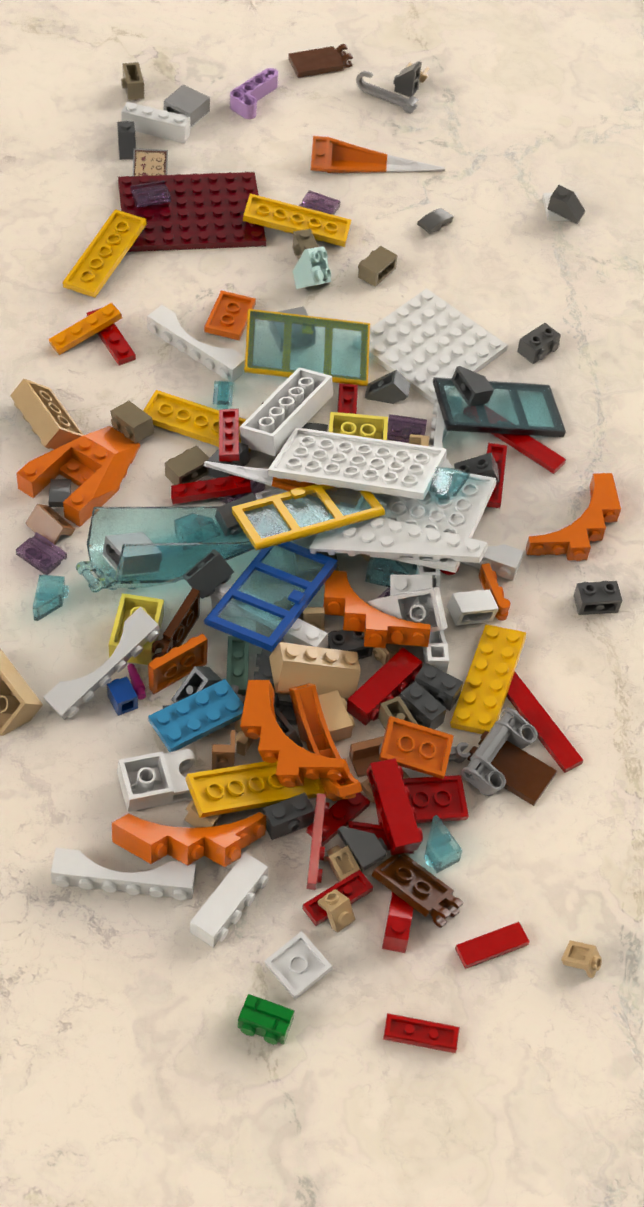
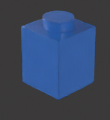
M127 676L115 679L107 684V696L118 716L138 708V696Z

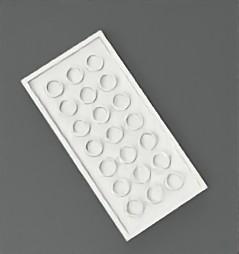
M296 427L269 467L268 474L270 477H277L278 479H290L298 482L315 483L317 485H329L336 488L342 487L356 491L361 490L375 494L381 493L395 497L401 496L414 500H424L447 456V449Z

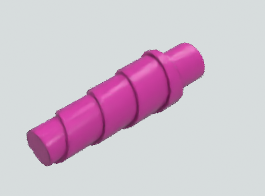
M129 664L127 669L131 684L138 699H144L146 697V688L134 664Z

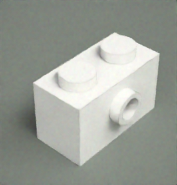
M490 589L453 593L447 605L455 626L492 622L499 610Z

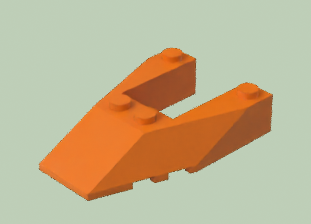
M111 426L86 434L29 461L16 473L18 489L34 498L51 483V479H55L59 474L66 479H71L79 487L63 501L64 518L81 527L119 491L120 484L127 474L130 463L132 464L140 448V443H135L131 439L126 438L123 433Z

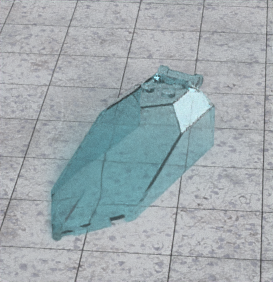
M220 506L94 507L87 539L90 561L79 562L76 565V570L80 575L84 576L89 583L90 590L94 593L99 592L101 589H136L175 583L184 579L182 575L213 549L219 552L227 561L255 548L244 531L237 535L225 536L215 518L216 509ZM264 516L262 522L254 527L261 539L284 533L283 529L272 518ZM143 532L153 544H123L117 571H115L102 556L105 536ZM90 571H93L98 578H95Z

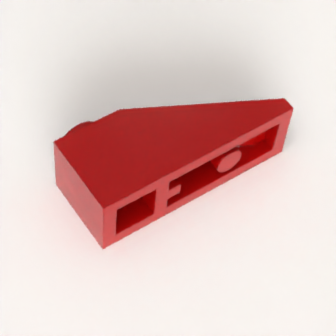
M393 892L382 949L405 953L414 908Z

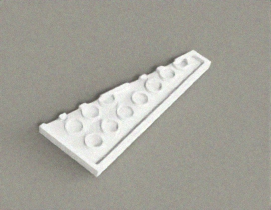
M337 507L343 516L358 512ZM330 514L327 520H331V519H334V518H333V516ZM376 517L318 533L309 548L311 554H316V552H328L329 555L348 553V556L367 554L370 557L400 559V556H413V559L420 560V557H433L435 561L452 558L456 562L480 563L488 549V544L476 539L388 518Z

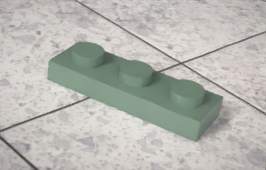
M228 636L226 681L230 686H239L238 694L246 695L249 643L234 636Z

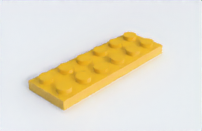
M254 194L249 195L243 215V221L292 234L294 231L311 229L316 240L345 247L351 220Z
M115 209L62 282L63 287L95 298L147 225L146 219Z
M155 390L143 410L152 417L153 425L219 447V410ZM239 417V442L241 443L240 426L246 419Z
M485 624L450 722L451 728L478 734L491 730L494 723L499 719L526 640V632Z
M264 761L189 773L185 778L200 818L266 807L302 793H306L308 799L317 797V793L324 794L325 791L320 779L311 780L304 778L303 786H295L293 788L281 786L276 776L278 761L276 763Z

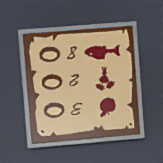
M134 148L133 176L167 175L168 150Z

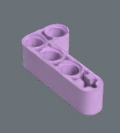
M267 68L230 92V109L246 119L255 118L257 114V101L274 91L278 86V71L274 68Z

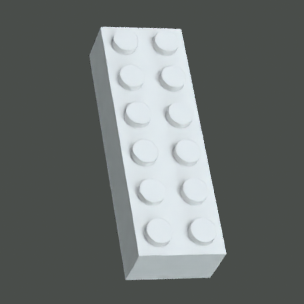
M299 367L240 426L241 443L248 445V448L251 450L276 456L296 427L302 428L333 396L332 376Z

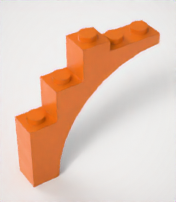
M593 473L590 483V504L581 517L559 531L545 535L529 536L526 554L536 556L566 554L567 560H587L591 549L590 541H602L606 530L605 522H617L621 506L613 474Z
M334 570L325 582L323 600L325 615L344 616L343 630L364 632V647L385 648L386 644L428 647L431 630L430 624L399 619L370 606L351 588L347 578V571Z
M248 680L240 727L245 737L251 739H258L260 737L258 752L263 761L268 763H276L278 761L276 776L281 786L288 788L303 786L304 778L311 780L319 778H330L332 780L349 778L350 769L345 759L328 758L312 753L298 746L286 736L276 720L274 709L275 690L270 680Z
M307 683L289 688L300 739L306 742L308 751L328 758L341 759L327 727L316 686ZM349 773V778H341L340 780L320 778L326 798L332 801L350 799L355 797L356 793L362 791L361 783L351 773Z
M260 812L230 824L199 828L160 825L142 820L129 813L112 822V842L149 864L158 861L166 855H170L188 866L205 856L226 867L241 858V849L266 834V815Z

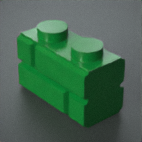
M248 994L238 1018L237 1028L241 1029V1032L245 1035L254 1036L256 1034L264 1037V1040L270 1044L277 1045L281 1043L284 1045L294 1019L295 1010Z

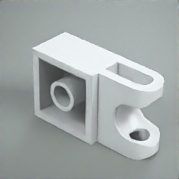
M439 586L367 601V604L393 617L416 623L430 624V632L441 631L447 628ZM420 608L424 611L422 617L421 614H417V610Z
M191 749L163 753L162 751L120 759L118 761L117 775L127 812L192 799L185 777L180 772L191 768L195 761L193 751Z

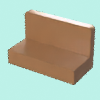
M42 504L36 505L25 523L50 547L55 546L61 535L71 536L75 531V528L54 509Z
M231 730L230 745L212 744V770L234 766L235 730Z
M384 736L351 744L349 757L357 777L367 776L366 771L370 763L382 761L379 760V747L383 742Z

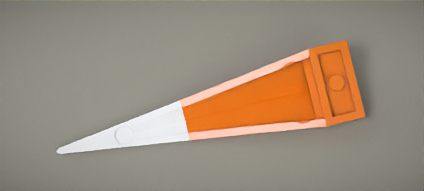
M313 136L311 170L364 173L445 170L441 166L384 154L331 137Z
M210 461L204 462L205 467L287 491L315 485V483L270 477L268 469L244 467ZM334 487L325 490L337 506L345 504L357 507L362 498V494L353 489ZM316 493L306 495L307 497L320 500Z

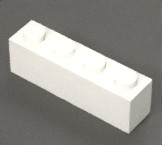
M127 102L121 111V121H134L136 132L184 144L190 135V117Z
M245 852L190 921V933L211 947H214L218 941L222 942L228 934L230 925L232 923L236 924L240 919L241 911L244 907H249L252 904L259 888L263 889L269 880L267 876L268 866Z

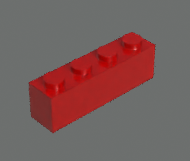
M402 648L348 698L347 712L365 726L371 720L375 721L379 715L380 704L397 697L403 690L409 687V684L415 681V677L422 668L423 662L408 650Z
M396 758L370 763L366 774L391 856L418 850L423 841V833L421 828L417 827L415 821L417 818L416 811L409 802L410 792L408 787L404 786L402 767L398 766Z

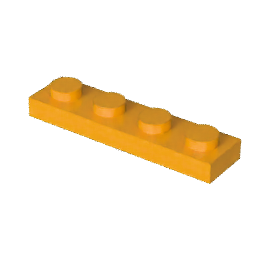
M111 302L48 340L58 355H61L122 319V315Z

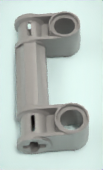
M512 708L504 709L501 719L494 723L489 733L471 756V762L461 770L462 777L485 796L493 795L505 787V776L490 764L507 740L523 749L533 743L538 737L535 727L529 724Z

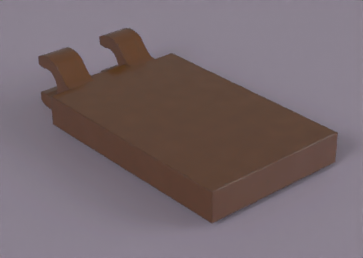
M341 44L336 49L334 46L288 54V60L298 78L342 71L344 67L352 66L351 61L348 60L353 59L351 53L343 51L348 49L346 44Z
M191 589L163 633V639L153 642L152 653H155L158 648H162V652L154 654L152 660L169 653L174 647H179L183 644L200 616L199 590Z
M484 731L480 737L479 745L489 732ZM507 740L490 763L505 776L506 784L504 788L533 806L557 772L554 768ZM472 747V749L469 752L471 753V755L467 758L468 761H470L471 756L475 753L478 747Z
M405 853L392 855L376 867L371 875L423 916L431 915L435 925L440 928L447 923L444 919L449 916L455 917L460 912L458 908L463 905L461 899L453 896L454 890Z

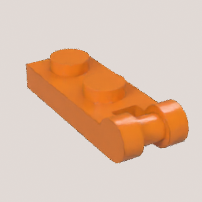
M481 564L480 582L484 590L490 589L499 608L495 617L498 620H506L511 603L508 599L504 598L503 588L498 585L496 572L491 569L490 564Z

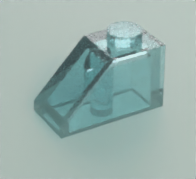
M214 381L213 404H217V408L228 409V405H233L235 382Z
M435 467L429 491L435 492V496L442 499L455 497L469 478L470 473L454 468Z
M191 513L174 520L175 536L183 549L220 535V531L210 517Z
M371 557L368 563L365 582L390 587V575H409V571L398 561Z
M39 574L33 603L34 621L41 620L63 606L64 598H68L69 586L65 585V577Z
M436 815L432 820L424 859L427 865L433 867L436 873L459 862L462 849L438 815Z

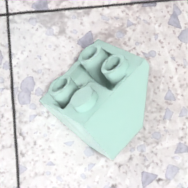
M324 246L305 249L293 269L296 289L331 282V270L327 262L328 254Z

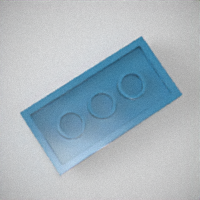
M223 679L149 715L148 721L168 751L173 752L241 719L244 704L226 679Z

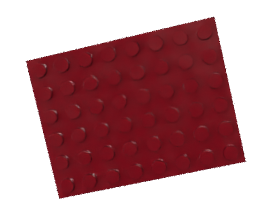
M255 172L118 177L121 211L145 218L147 221V225L128 252L266 246L264 226L243 221L249 195H258Z

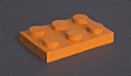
M221 290L204 326V332L240 341L247 325L248 309H254L256 299Z
M203 633L197 637L190 638L179 647H174L169 653L153 659L148 664L149 689L153 694L189 675L195 666H205L207 664L208 639Z
M390 716L379 760L396 758L398 766L400 765L404 768L443 779L446 774L454 735Z

